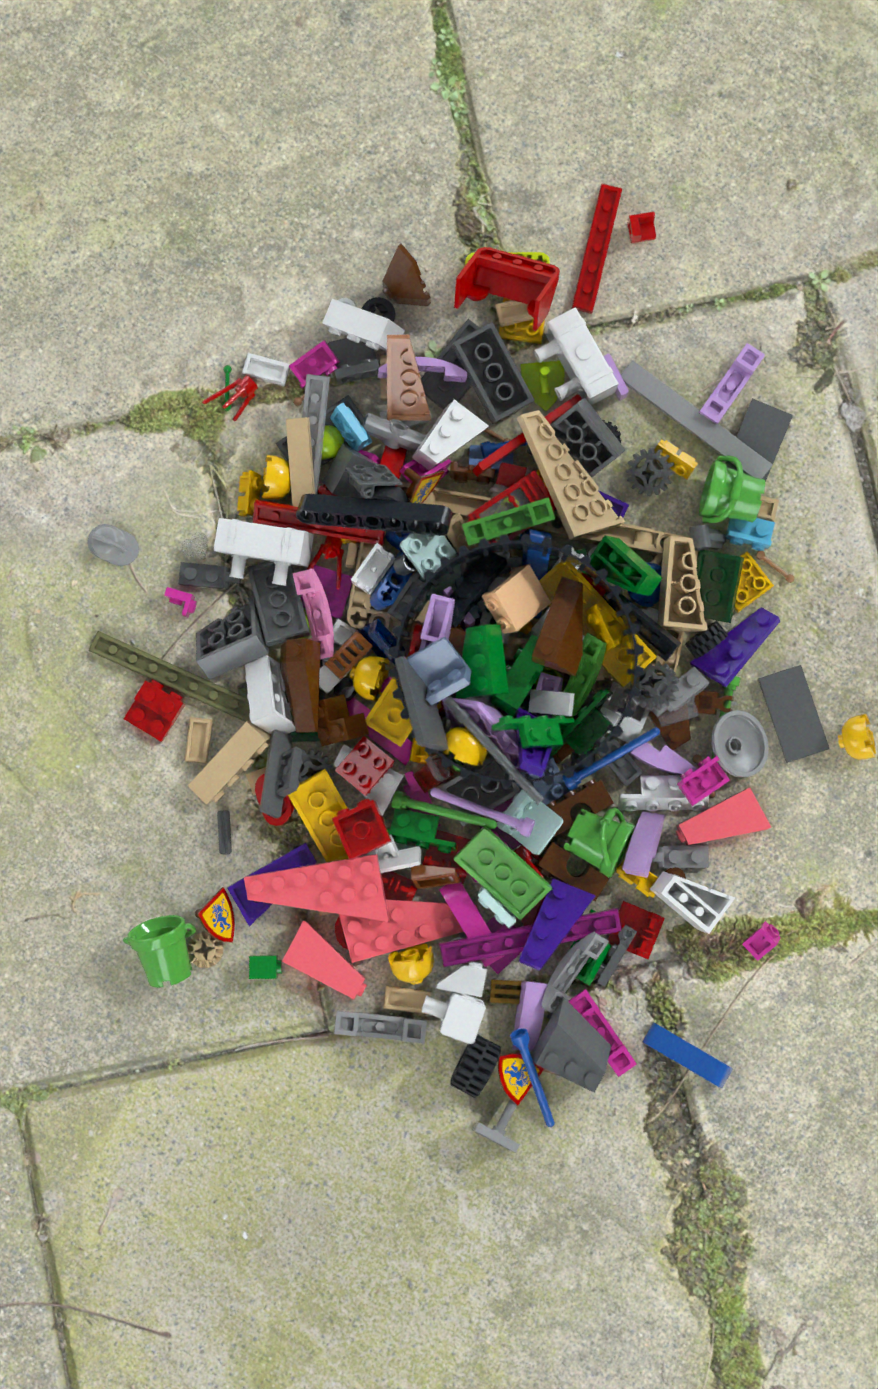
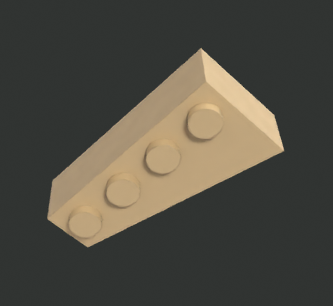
M670 536L664 540L657 622L664 629L697 633L707 630V623L703 613L704 605L700 594V580H698L696 570L697 562L693 538Z
M250 720L246 721L191 781L188 787L206 805L213 801L217 803L225 795L223 791L228 786L232 787L239 780L240 777L238 775L243 770H248L253 765V760L269 747L271 734L252 724Z

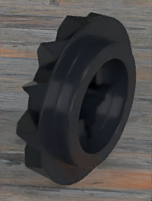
M371 298L362 306V310L374 314L376 311L375 307H377L380 313H384L382 317L392 322L395 321L394 306L385 298Z

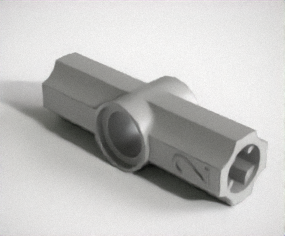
M370 413L365 416L362 424L368 435L381 439L386 446L393 449L402 447L415 453L426 437L422 433L409 429L400 420L392 419L388 421Z

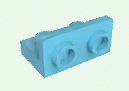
M344 403L336 406L330 419L350 447L358 452L372 443L371 437L350 408L346 407Z
M730 518L726 539L730 540V543L742 546L744 543L752 545L751 548L754 550L764 551V549H768L771 546L775 522L756 518L753 522Z

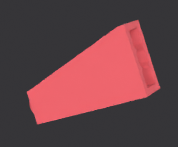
M747 788L676 825L678 830L675 832L681 843L685 842L686 845L767 830L771 828V825L751 788Z
M303 921L282 962L352 999H355L357 995L361 997L367 986L363 983L365 977L310 923Z

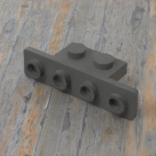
M278 730L271 732L259 809L260 812L274 818L281 816L283 798L297 791L299 786V770L302 765V749L297 747L291 749L292 736Z

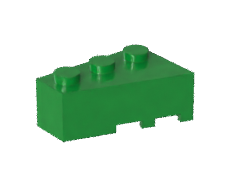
M604 535L590 556L591 567L596 571L605 569L608 572L605 579L607 582L619 585L621 588L633 593L651 596L662 580V577L620 538Z
M481 625L466 628L462 659L471 669L470 684L457 691L456 699H475L509 693L501 625Z
M533 634L525 647H519L513 657L516 659L513 666L509 664L506 668L509 693L494 695L490 702L511 716L515 715L545 668L544 665L532 662V654L538 637Z

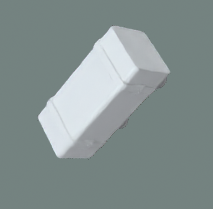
M573 308L548 321L544 333L549 343L535 349L533 352L539 363L556 354L571 381L555 388L559 400L562 401L564 398L578 392L582 399L586 398L589 404L593 405L614 394L619 383L578 310Z
M219 518L214 551L233 557L229 577L244 579L246 559H260L274 562L275 570L272 583L286 586L289 566H309L314 534L290 527L282 528L243 522L238 519Z
M451 992L449 1000H446V1002L426 995L421 1012L441 1018V1034L472 1044L476 1039L486 1007L484 1002L478 998Z

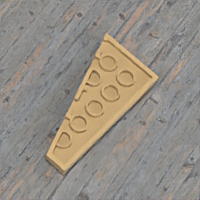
M539 410L521 414L517 418L570 540L616 527L626 522L621 515L618 517L611 508L613 506L608 499L605 501L598 492V485L578 460L574 461L568 453L569 448L566 444L562 445L555 436V430Z

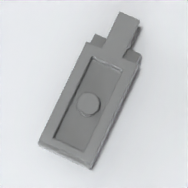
M695 667L678 679L679 683L675 685L679 688V691L673 692L676 699L670 698L668 700L669 706L663 703L661 704V710L654 706L652 712L657 717L666 710L670 713L672 711L676 712L709 686V682Z
M708 845L658 847V852H656L655 859L653 858L652 862H658V867L709 868Z

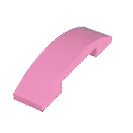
M314 569L293 573L297 595H303L312 635L310 640L320 643V659L333 657V624L323 586Z

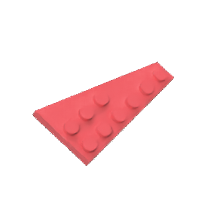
M377 854L360 856L353 860L343 859L244 877L248 900L390 921Z
M386 900L389 922L339 914L352 963L464 932L447 903Z

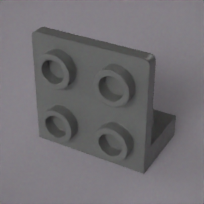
M347 338L328 343L340 361L336 365L338 369L334 371L338 385L378 376L379 364L375 351L366 346V343L362 341L356 343Z

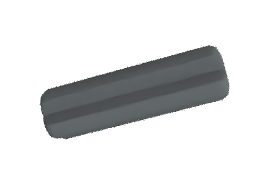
M227 810L218 811L219 853L231 854L230 812Z

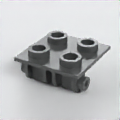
M356 464L353 467H345V470L350 475V484L365 499L373 496L375 485H402V482L385 465L377 464L374 467H366Z

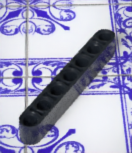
M304 494L300 499L296 517L305 524L444 536L449 531L453 512L449 507L443 505Z

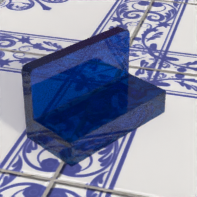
M379 619L358 630L373 646L371 649L377 656L389 659L395 665V658L389 655V648L396 646L397 639Z

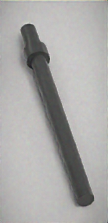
M451 696L448 697L444 703L456 715L454 718L460 724H464L537 805L544 800L541 794L470 718L469 712L465 708L462 709Z

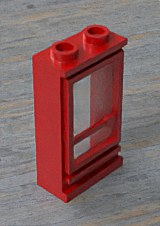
M534 470L466 516L468 519L466 523L548 497L553 512L557 509L548 489ZM528 528L507 534L510 541ZM501 536L487 541L489 544L499 542Z

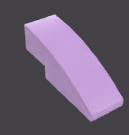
M436 594L431 595L420 637L422 642L419 651L442 637H446L449 640L455 599Z
M646 742L629 754L654 769L670 774L682 775L689 769H692L693 772L697 770L696 767L666 745L658 751Z
M646 811L642 812L625 857L623 870L626 874L648 878L652 859H655L665 815Z
M522 981L520 1002L516 1008L514 1031L520 1028L527 1029L530 1037L528 1048L532 1052L538 1042L545 1011L542 1008V1001L548 984ZM512 1045L513 1050H519L516 1046Z

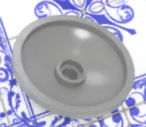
M737 710L728 712L717 720L712 731V748L715 757L718 756L720 759L718 761L720 766L726 772L736 777L744 778L757 774L765 765L768 757V740L760 722L751 714Z

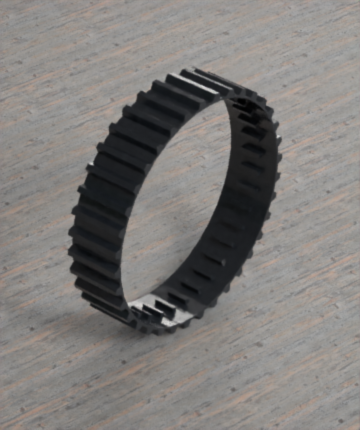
M507 534L501 535L499 542L489 544L486 538L479 539V547L469 550L463 545L459 547V555L452 560L445 556L441 558V567L435 573L427 570L423 574L426 582L421 588L412 587L410 593L413 599L410 605L401 606L399 610L404 617L401 626L393 627L392 633L397 637V644L395 647L389 648V655L395 659L401 656L406 657V652L402 651L404 637L409 638L410 633L406 632L410 619L415 620L417 616L413 613L420 601L423 603L426 601L425 593L433 585L437 587L439 585L437 581L447 572L450 575L453 574V568L463 562H466V565L470 564L471 558L483 554L484 558L489 557L488 553L503 550V554H508V550L521 549L523 554H527V550L542 552L543 557H546L547 554L561 558L560 562L563 564L565 561L576 565L578 567L577 572L580 574L582 571L589 574L594 579L592 584L594 586L599 584L607 592L606 600L612 599L618 609V612L615 613L616 617L621 616L625 623L626 630H623L622 633L623 636L628 635L631 649L626 650V653L632 657V669H627L626 675H631V684L629 689L625 688L623 694H627L624 707L617 708L616 712L620 713L618 721L614 726L611 724L607 726V729L610 730L609 734L602 742L598 739L594 742L597 747L589 755L585 756L582 752L579 754L582 760L568 767L567 763L562 764L564 770L551 775L548 770H545V776L530 779L529 773L524 774L531 785L533 781L543 780L547 786L552 785L554 776L563 774L565 777L570 778L574 776V768L580 764L590 767L593 764L591 757L597 752L605 754L609 750L607 741L612 736L620 737L623 730L620 724L623 718L629 719L633 716L634 711L629 705L632 699L640 696L641 690L635 687L636 679L644 675V668L638 666V656L644 653V646L636 644L635 635L640 631L639 624H631L628 615L633 608L631 604H623L619 598V594L622 591L619 585L611 587L609 582L605 580L608 572L605 569L596 571L591 567V557L588 555L582 558L573 555L572 546L566 544L562 549L552 546L551 539L545 537L542 543L532 542L528 534H523L520 541H510ZM395 664V668L389 670V677L397 680L398 688L392 694L394 699L401 700L404 709L400 712L401 718L410 720ZM412 730L411 735L415 738L414 731ZM425 747L424 751L427 754L437 753L443 757L441 763L443 767L449 768L454 765L460 768V777L467 779L473 774L480 777L481 785L485 786L491 780L500 781L503 789H509L512 783H517L515 780L509 779L510 774H505V779L489 777L490 771L488 770L485 771V775L475 773L470 770L471 764L467 763L466 767H462L453 761L455 755L452 753L447 757L438 750Z

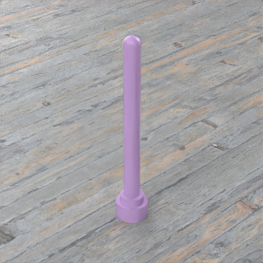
M433 788L430 791L431 796L515 827L517 828L516 831L520 832V835L528 838L534 828L535 820L527 817L525 819H517L437 788Z

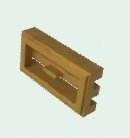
M491 979L490 1002L519 1004L520 999L495 998V994L520 995L521 990L495 989V984L521 986L522 981Z

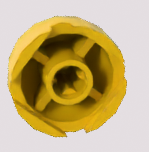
M266 455L265 462H267V468H264L262 492L264 493L262 499L283 498L289 493L291 487L289 462L278 456Z
M369 656L360 660L357 666L352 667L350 678L353 679L355 691L361 697L374 702L378 700L376 696L377 694H382L380 692L382 684L388 678L389 671L385 670V664L390 665L389 659Z
M867 714L849 718L842 727V735H838L840 748H845L848 755L859 760L876 757L873 732L870 731L869 727H866V725L870 724Z
M466 726L452 728L446 733L448 749L443 751V753L448 755L449 751H451L455 755L454 758L459 761L477 766L478 763L480 765L483 764L487 749Z
M426 943L404 948L406 949L404 951L398 952L397 950L391 952L388 956L392 973L401 981L419 984L432 972L434 954L432 947L428 948Z

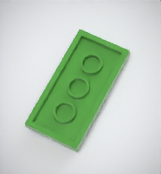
M486 826L454 857V860L519 920L552 889V886Z

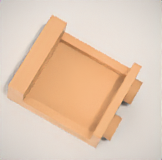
M530 564L515 567L510 571L511 576L493 591L482 595L485 605L490 610L497 625H501L503 634L518 631L551 603Z

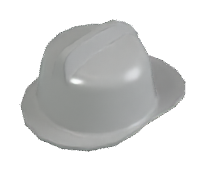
M108 524L98 525L88 536L87 543L91 553L111 564L118 566L129 565L138 556L139 546L135 537L115 526Z

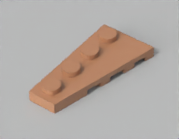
M387 335L388 421L392 419L400 421H431L410 335Z

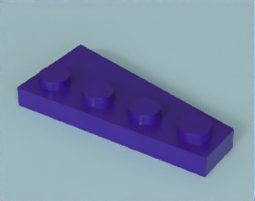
M762 607L728 632V636L720 644L698 659H693L690 662L691 667H695L699 672L727 687L780 623L779 617Z
M518 708L515 713V719L522 716H530L531 719L539 717L521 708ZM516 730L520 768L531 775L542 777L552 748H522L519 730Z
M305 842L247 876L314 865L317 861ZM244 878L227 887L249 927L272 905L271 903L248 900Z
M553 879L551 883L552 889L544 899L519 962L540 971L555 952L558 945L568 935L577 920L580 919L584 911L595 899V895Z

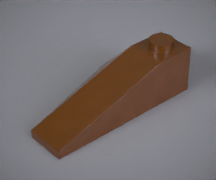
M402 243L398 245L382 280L384 288L382 292L389 300L393 299L397 304L429 306L431 304V297L427 291H423L426 284L420 277L421 272L418 264Z
M561 577L532 654V662L575 676L583 655V583Z
M307 638L286 640L280 648V670L296 732H318L320 643Z

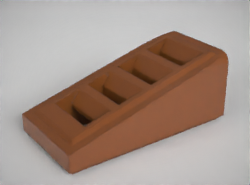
M356 631L324 665L341 680L373 646ZM354 640L363 647L362 650L353 643ZM348 646L357 654L356 657L346 649ZM341 653L351 661L349 664L339 656ZM335 659L344 667L343 670H340L333 663Z
M427 865L411 867V880L417 889L461 882V878L455 868Z

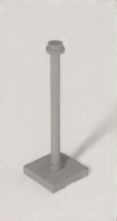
M553 1013L548 1014L547 1018L550 1019ZM510 1099L497 1125H494L492 1129L479 1122H475L472 1130L516 1153L520 1144L505 1137L506 1131L504 1130L517 1105Z

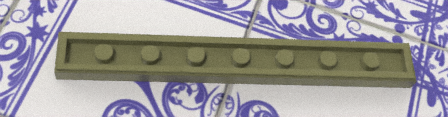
M97 631L88 651L244 722L250 720L249 701L246 697Z

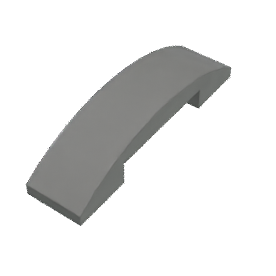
M592 932L582 938L567 952L548 982L542 1001V1008L554 1013L562 996L567 1001L570 999L565 992L590 957L597 960L609 943L607 939Z
M337 1011L334 1034L393 1039L424 1044L427 1020Z

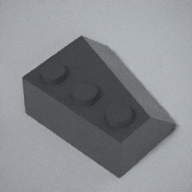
M583 398L551 424V427L555 430L556 438L562 445L566 444L569 448L568 453L574 461L578 460L591 478L626 451L586 398Z
M254 594L247 598L249 602L238 608V606L232 608L230 610L231 613L223 620L218 618L196 633V662L209 679L221 676L232 669L242 667L246 663L269 654Z
M562 996L536 1043L531 1056L536 1065L595 1093L606 1073L611 1045Z

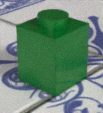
M278 955L249 956V979H277L278 974H282V960H278Z

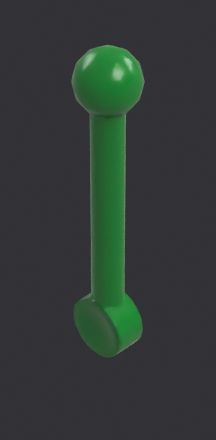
M226 365L223 368V371L225 373V387H227L230 382V373L232 371V368L229 365ZM229 391L225 393L223 405L229 400ZM229 405L224 410L229 411L231 409V405Z

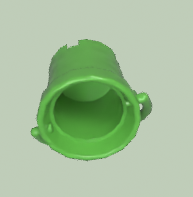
M730 455L718 456L717 460H714L711 464L701 496L699 516L703 517L702 522L717 523L725 518L749 522L755 521L762 503L760 501L761 494H764L765 480L743 473L742 464L737 457ZM722 461L734 462L737 467V471L728 468L727 464H725Z
M617 808L608 809L604 817L581 809V814L577 815L568 834L570 840L568 843L565 842L564 849L599 868L600 873L612 878L626 851L635 826L625 822L623 814ZM615 814L617 815L619 822L612 820Z
M166 915L147 920L134 927L127 937L123 938V942L136 951L150 986L162 988L164 987L162 983L164 981H170L171 985H175L191 975L192 966L185 938L194 935L196 928L190 923L185 924L183 917L179 915Z

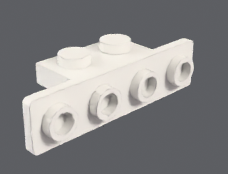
M640 775L641 794H620L618 809L629 812L635 810L701 811L708 809L709 795L692 806L677 786V783L682 780L681 775Z
M389 835L392 840L391 843L362 855L377 854L381 873L421 864L420 847L398 850L392 835Z

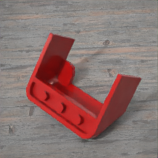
M479 248L456 277L454 308L459 309L466 298L477 302L485 299L488 294L528 304L527 313L534 318L532 330L537 331L549 314L559 281L560 269L552 264L494 248Z

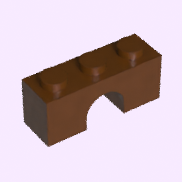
M592 779L583 784L584 789L576 793L574 789L563 795L565 800L557 804L554 800L546 805L563 819V824L554 836L572 827L573 821L570 811L575 804L586 805L593 814L614 804L601 780L596 782L595 779Z
M549 842L536 862V865L540 867L539 872L548 878L553 875L563 883L595 895L593 901H596L610 878L591 866H586L582 874L571 876L567 871L566 865L572 854L557 844Z

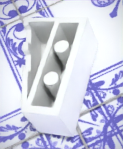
M335 299L331 300L322 323L329 327L328 332L334 335L341 336L342 333L347 335V339L359 343L362 341L372 349L378 350L379 348L386 352L387 335H403L405 331L385 317Z
M453 400L445 407L412 458L430 471L480 435L489 425L456 400Z
M265 655L246 664L245 680L248 689L247 699L249 701V718L251 723L269 734L273 730H278L285 734L296 731L290 713V706L284 693L285 686L280 663Z
M343 745L334 762L336 768L351 752L352 748ZM390 768L383 775L384 777L379 780L380 782L371 789V793L364 796L366 799H370V801H376L382 816H384L394 793L398 790L404 778L403 775Z
M662 872L650 888L653 893L693 927L708 934L735 899V897L666 872Z

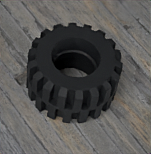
M477 1034L474 1043L467 1044L451 1076L450 1085L474 1098L479 1096L498 1062L501 1046Z

